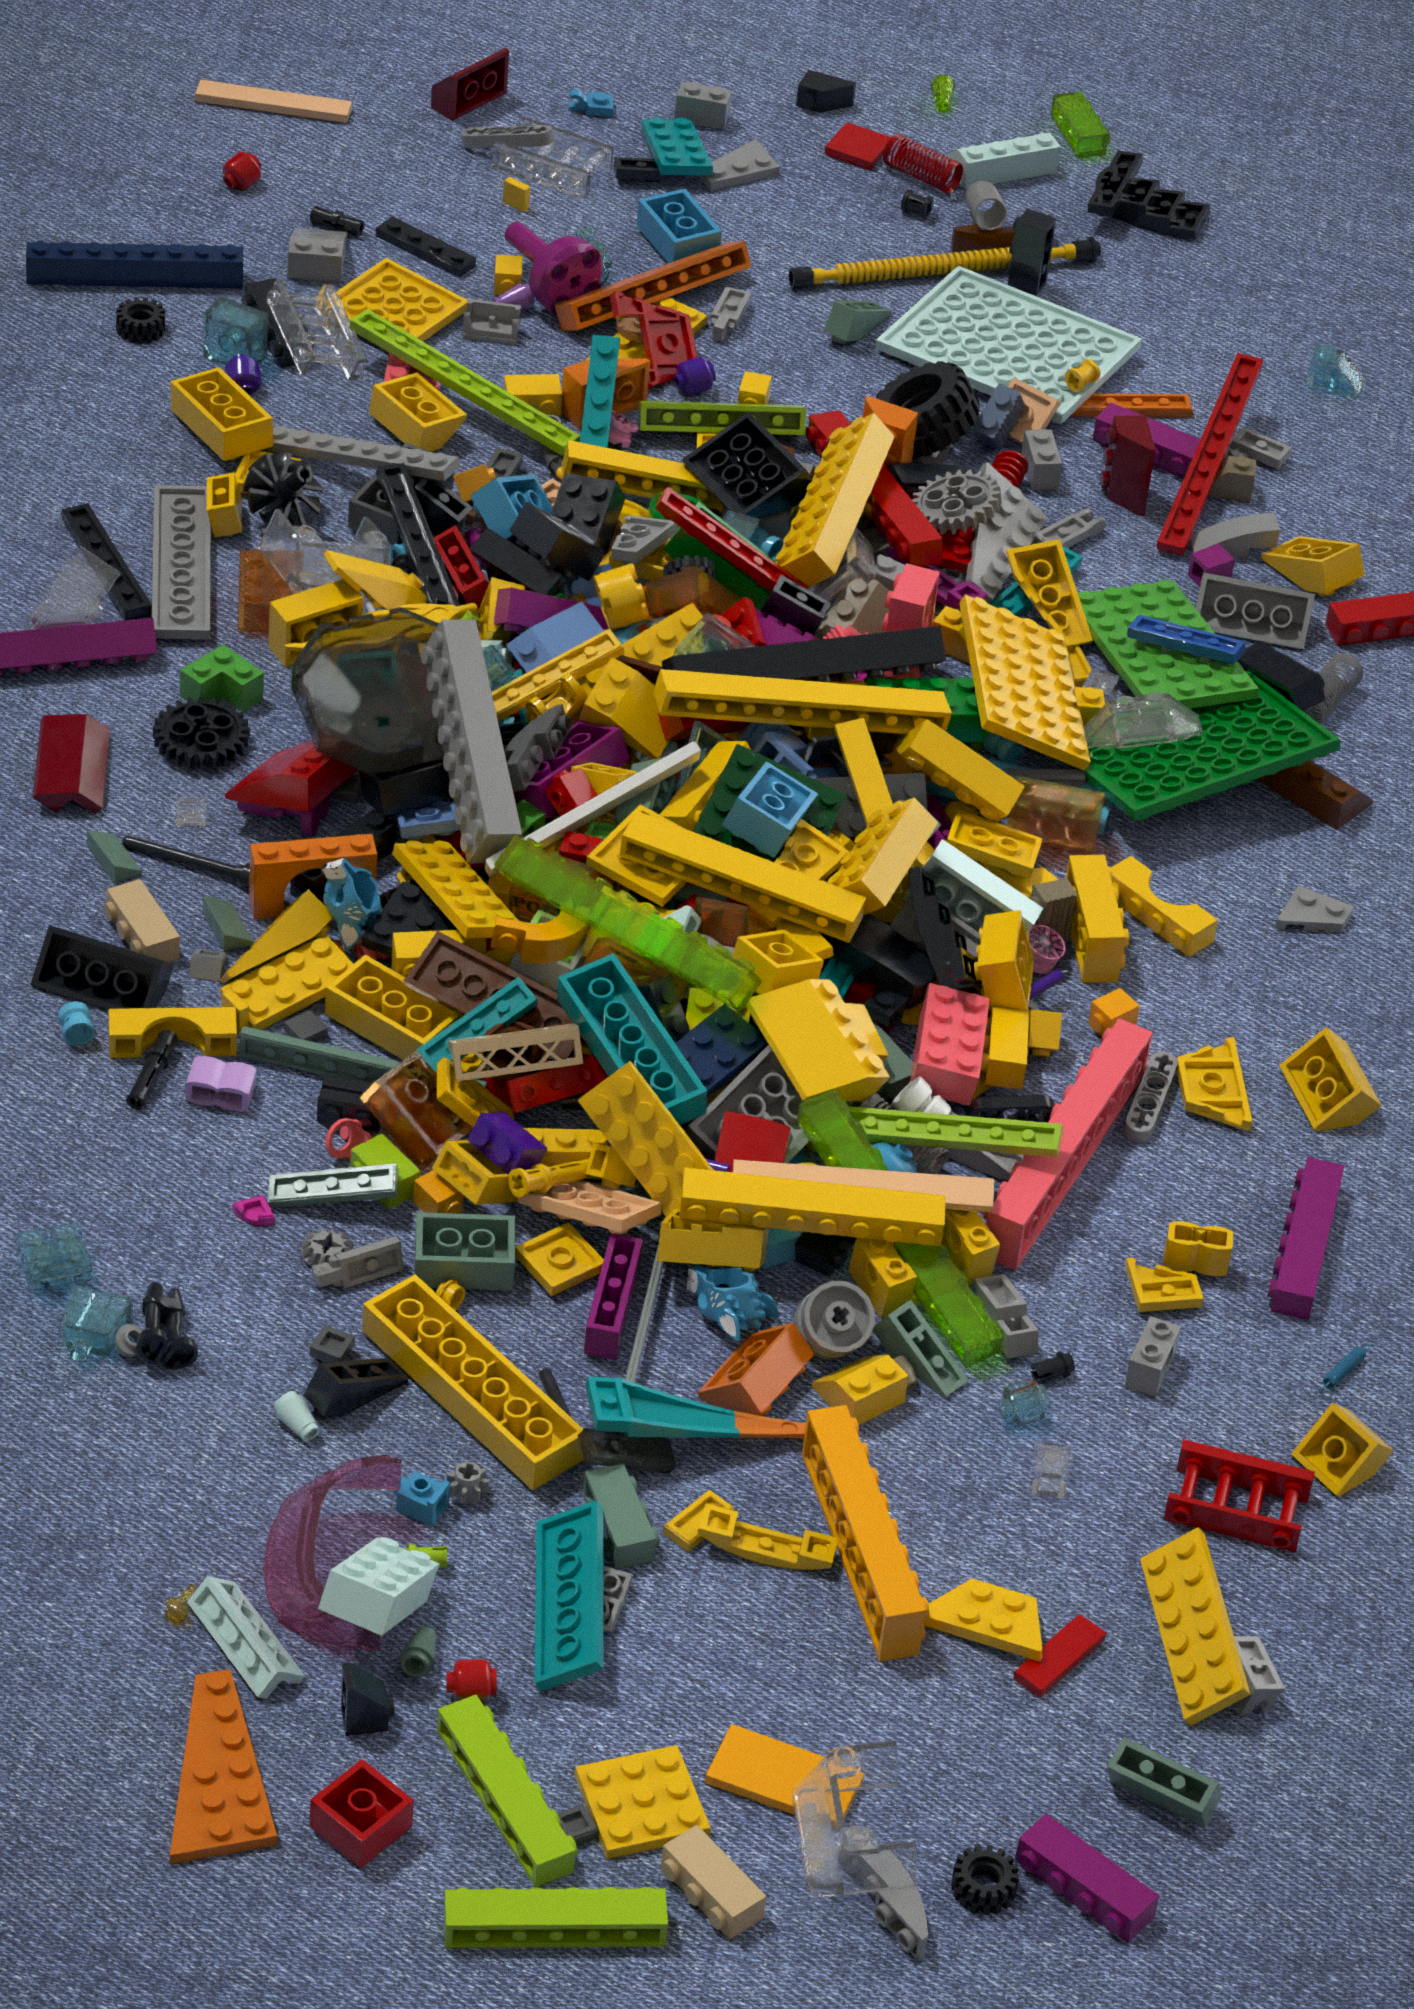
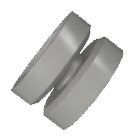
M830 1281L817 1287L798 1304L794 1315V1324L815 1353L813 1356L822 1360H837L861 1347L871 1336L875 1325L874 1308L869 1297L858 1286L846 1281ZM832 1317L836 1320L837 1324L832 1321Z

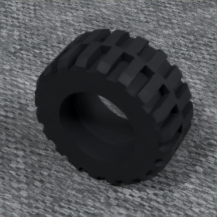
M937 361L936 364L929 362L921 367L911 368L909 372L901 373L894 381L888 382L885 388L876 395V399L918 412L912 459H919L921 456L928 457L937 451L941 452L947 449L946 447L951 444L954 445L962 435L965 436L970 431V427L975 425L979 416L980 402L962 368L950 362Z

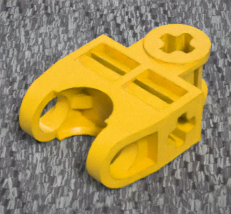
M566 673L558 681V686L552 695L543 700L533 697L526 703L527 721L530 723L552 707L563 704L565 714L570 717L572 726L580 720L579 716L588 695L570 673Z

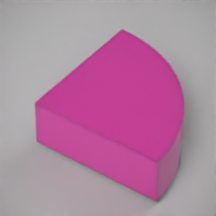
M264 1195L233 1203V1212L240 1220L255 1226L275 1225V1216Z

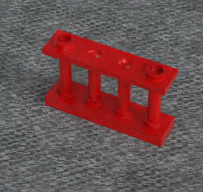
M582 1053L583 1064L542 1069L529 1075L506 1081L507 1084L497 1081L493 1077L482 1079V1081L487 1082V1089L508 1106L512 1105L514 1112H519L590 1091L608 1078V1075L595 1056Z
M1183 1439L1176 1471L1185 1473L1180 1495L1169 1492L1163 1520L1296 1552L1302 1525L1292 1522L1297 1501L1308 1503L1315 1471ZM1198 1477L1218 1481L1213 1503L1193 1498ZM1231 1485L1251 1489L1246 1511L1226 1507ZM1264 1493L1284 1498L1279 1519L1259 1515Z

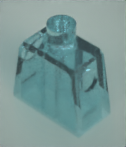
M72 1285L62 1326L63 1345L70 1348V1357L76 1361L84 1362L88 1359L90 1353L108 1356L115 1348L114 1338L118 1329L123 1325L133 1323V1299Z

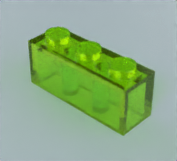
M1082 91L1053 95L1050 116L1077 159L1106 155L1107 144H1110L1111 139L1110 132L1104 127L1100 116L1095 113L1090 101L1086 99Z

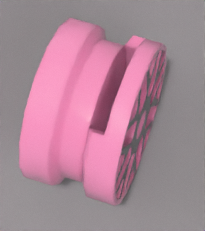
M612 411L609 442L615 445L621 442V447L629 448L632 442L630 439L632 432H637L638 426L623 415Z
M1035 925L1028 932L1035 960L1033 972L1040 974L1048 973L1064 955L1066 950L1065 943L1055 930L1048 926Z

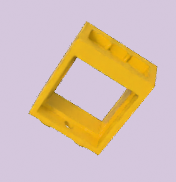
M469 1141L445 1142L432 1169L475 1205L518 1202V1197L514 1196L510 1191L508 1185L509 1175Z

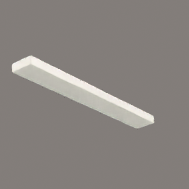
M696 742L687 744L487 858L485 861V871L490 878L496 876L561 839L566 831H575L699 760L701 749Z

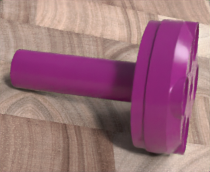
M514 222L506 229L505 240L534 263L529 277V286L532 294L542 306L554 315H557L555 304L601 288L600 280L603 272V260L600 252L586 240L577 236H565L554 240L548 245L521 222Z

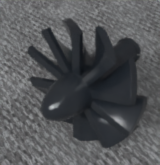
M267 453L249 467V472L243 484V491L248 492L249 510L252 514L259 511L266 527L273 530L279 509H282L283 515L279 527L286 532L294 533L296 529L290 514V507L297 512L301 527L308 526L313 521V518L301 509L299 501L306 503L317 514L321 511V504L318 497L302 494L303 489L323 492L322 486L313 478L312 467L304 462L291 459V453H276L272 455Z

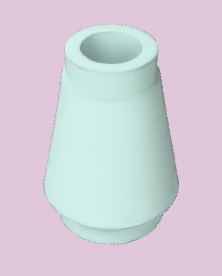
M290 1391L282 1395L275 1402L276 1417L301 1437L304 1442L310 1441L318 1435L320 1428L317 1426L302 1395H298L295 1391Z

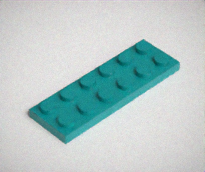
M597 1500L536 1522L535 1684L541 1691L603 1670V1507Z

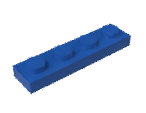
M1138 615L1128 626L1127 637L1137 639L1141 643H1153L1164 646L1168 650H1180L1191 653V655L1196 657H1208L1223 664H1234L1245 652L1246 641L1143 615Z

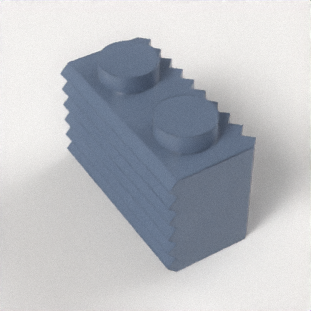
M1001 383L997 385L972 428L979 442L998 451L1002 450V446L1005 445L1004 441H1007V437L1011 436L1010 432L1013 431V427H1016L1015 423L1019 422L1018 418L1021 417V413H1024L1023 409L1027 408L1019 391Z

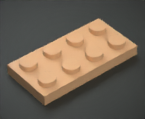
M582 1180L552 1186L545 1193L534 1191L529 1192L525 1197H518L519 1204L529 1206L533 1211H547L556 1214L560 1219L579 1220L585 1226L604 1227L613 1234L627 1233L628 1229L646 1224L648 1220L661 1215V1202Z

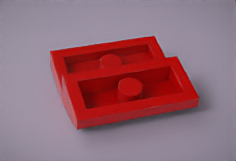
M725 1111L715 1161L731 1165V1172H733L734 1160L784 1163L791 1128L760 1117Z

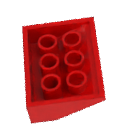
M330 732L329 734L277 752L227 791L225 799L309 812L357 771V737L346 736L343 732Z

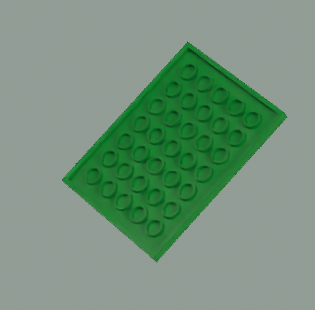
M1248 670L1246 673L1259 688L1258 699L1151 715L1148 714L1144 707H1140L1084 726L1091 761L1084 773L1089 784L1134 821L1145 820L1151 815L1163 811H1171L1175 807L1188 802H1196L1211 794L1222 793L1234 786L1248 784L1254 779L1266 775H1274L1280 770L1292 766H1300L1304 762L1318 757H1325L1329 753L1341 749L1340 739ZM1065 763V764L1068 765L1071 769H1079V768H1076V767H1074V766H1072V765H1069V764Z

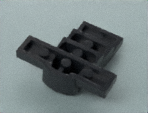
M1118 150L1109 167L1102 170L1097 176L1094 194L1088 202V213L1099 216H1112L1128 224L1150 231L1196 240L1210 214V204L1185 201V192L1160 189V180L1134 178L1143 163V154Z
M921 867L909 868L908 874L917 921L928 957L941 986L981 996L982 981H977L974 973V962H978V958L967 952L965 932L952 924L950 904L936 895L933 875Z
M869 913L863 915L849 943L819 932L832 946V957L854 966L853 977L879 987L863 1004L871 1019L887 1027L905 1009H910L923 1002L929 983H933L937 979L927 951L919 950L897 931Z

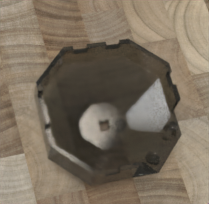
M399 607L389 609L388 616L374 618L373 614L370 613L349 618V623L346 625L334 627L332 622H328L318 626L292 664L291 689L317 752L371 775L444 759L443 746L438 741L439 727L437 718L432 713V694L427 688L428 675L426 665L421 661L422 648L427 644L432 633L440 623ZM384 718L389 719V720H388V724H389L390 726H388V725H384L383 727H379V726H378V721H377V720H381V721H382Z

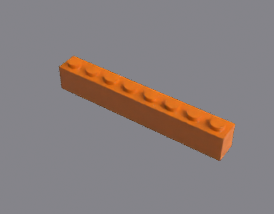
M745 241L726 242L560 302L554 306L561 331L580 330L614 317L610 294L614 291L624 293L623 296L632 299L635 297L643 299L645 303L651 304L750 268L752 265Z

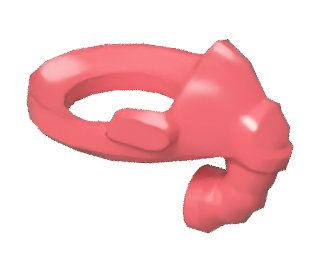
M344 1118L336 1121L330 1127L326 1135L325 1146L331 1156L350 1160L351 1149L372 1139V1136L363 1130L360 1121ZM341 1127L340 1136L344 1140L348 1139V1142L341 1149H335L332 1144V1138L336 1130Z

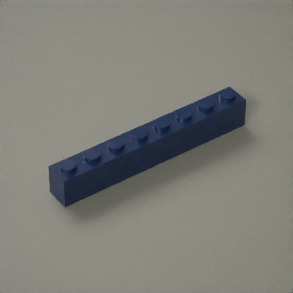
M27 242L26 284L243 289V247L233 245L208 246L204 244L194 246L179 244L154 245L151 243Z

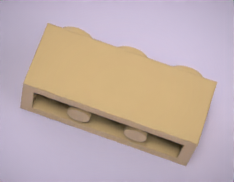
M141 879L106 889L107 902L103 905L105 915L109 921L112 920L120 938L127 941L130 950L167 962L180 959V935Z
M698 1825L663 1845L661 1870L664 1876L669 1881H674L683 1890L687 1900L692 1905H697L707 1915L709 1922L715 1929L721 1930L729 1939H732L764 1918L767 1896Z

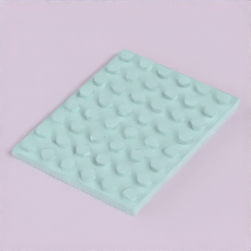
M957 266L876 339L875 349L919 367L929 362L936 364L937 361L953 363L962 368L969 382L973 384L972 388L991 396L999 383L1008 386L1013 377L1057 399L1061 405L1051 421L1062 424L1141 348L1142 338ZM1086 359L1093 360L1101 372L1099 380L1086 384L1084 389L1079 392L1072 391L1065 382L1066 371L1081 366V362Z

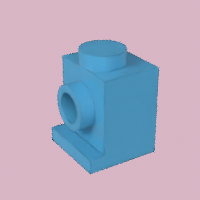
M414 1471L409 1478L402 1476L394 1491V1494L397 1496L396 1511L432 1527L449 1506L450 1482L444 1480L441 1483L417 1471Z

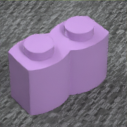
M194 1057L186 1081L185 1099L202 1106L217 1105L226 1110L248 1111L256 1086L257 1069L241 1062L225 1063L214 1057Z

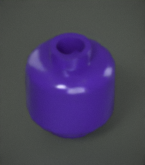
M239 354L232 357L226 363L224 372L249 396L261 387L262 378L259 363L254 358L245 354Z
M699 356L680 362L677 366V374H674L673 378L678 390L682 389L685 394L692 396L710 390L713 381L716 380V374L712 363Z

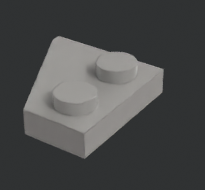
M1298 886L1278 917L1276 928L1285 930L1286 924L1303 925V931L1324 930L1326 932L1341 933L1352 916L1354 906Z

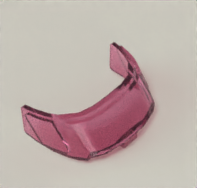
M378 1455L348 1461L333 1471H326L290 1494L280 1506L269 1531L263 1572L267 1600L272 1610L278 1613V1622L287 1629L325 1644L374 1651L380 1649L381 1635L318 1609L324 1588L316 1578L314 1563L315 1542L321 1506L328 1491L337 1489L400 1490L402 1465L400 1458L390 1457V1455Z

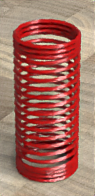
M901 134L893 135L886 143L883 151L884 164L900 170L915 179H919L947 194L953 192L962 179V163L952 160L947 156L945 157V155H941V153H937V151L928 147L926 148V146H922V144L909 138L907 139V137ZM900 143V145H899V147H898V149H897V152H896L895 156L893 157L894 152H895V149H896V147L898 146V144ZM895 144L893 151L891 153V161H889L890 151L893 145ZM955 167L954 174H953L951 180H950V181L948 182V184L946 185V182H947L948 179L950 178V176H951V174H952V171H953V168Z

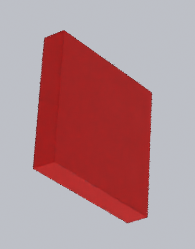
M846 122L825 146L824 154L871 170L883 156L886 143L891 137Z

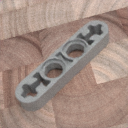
M548 125L473 127L461 133L463 145L466 148L535 147L551 144L555 140L552 127Z
M1159 1051L1150 1057L1126 1117L1124 1134L1132 1142L1144 1143L1152 1137L1176 1075L1177 1058L1169 1052ZM1161 1066H1165L1163 1073L1158 1072ZM1152 1083L1158 1084L1162 1089H1151L1147 1085ZM1149 1104L1152 1105L1155 1109L1145 1110L1142 1109L1139 1105ZM1139 1120L1144 1122L1141 1128H1137Z

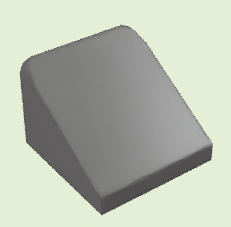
M196 949L191 955L190 977L219 981L227 959L226 952Z

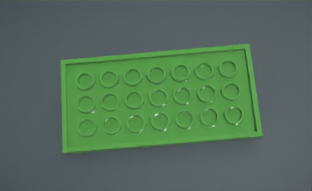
M1160 580L1157 583L1133 584L1130 587H1109L1102 591H1082L1078 593L1094 642L1149 715L1258 699L1259 688L1238 661L1234 664H1223L1208 657H1196L1188 652L1168 650L1164 646L1153 643H1141L1137 639L1127 637L1128 626L1138 615L1215 634L1173 580Z

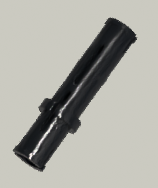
M162 1030L158 1034L153 1048L147 1051L145 1055L146 1062L126 1098V1102L131 1108L136 1110L145 1108L146 1102L162 1070L166 1069L171 1061L170 1054L178 1042V1037L174 1032Z

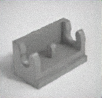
M468 299L464 314L463 339L516 345L520 331L521 306Z
M1234 1636L1251 1694L1236 1702L1235 1705L1240 1715H1249L1254 1709L1255 1704L1263 1701L1260 1707L1265 1712L1271 1708L1279 1693L1284 1692L1285 1687L1259 1636Z

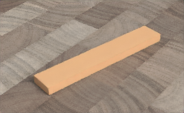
M200 80L195 92L196 102L347 123L352 109V101Z

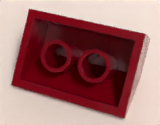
M504 48L434 84L431 90V108L453 121L506 94L509 49Z
M1113 416L1112 427L1107 429L1109 447L1104 450L1103 454L1105 471L1100 473V486L1105 488L1107 499L1139 516H1145L1156 450L1146 416Z

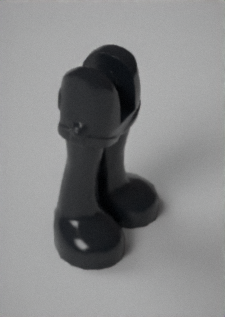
M152 1282L148 1285L142 1302L145 1329L139 1334L136 1348L138 1354L149 1364L157 1363L163 1356V1367L166 1369H180L192 1365L198 1357V1347L194 1339L182 1337V1319L186 1311L181 1292L178 1288H172L167 1296L163 1295L162 1285L158 1282ZM161 1324L165 1325V1332L161 1330Z

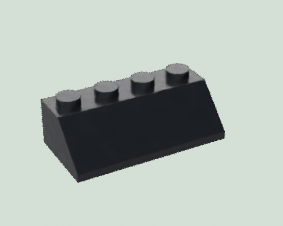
M49 925L30 985L108 1010L156 1008L166 993L174 963Z

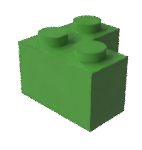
M224 644L180 669V697L185 701L190 697L194 702H198L200 696L204 698L205 702H209L212 697L215 698V702L222 698L243 712L263 700L264 672Z

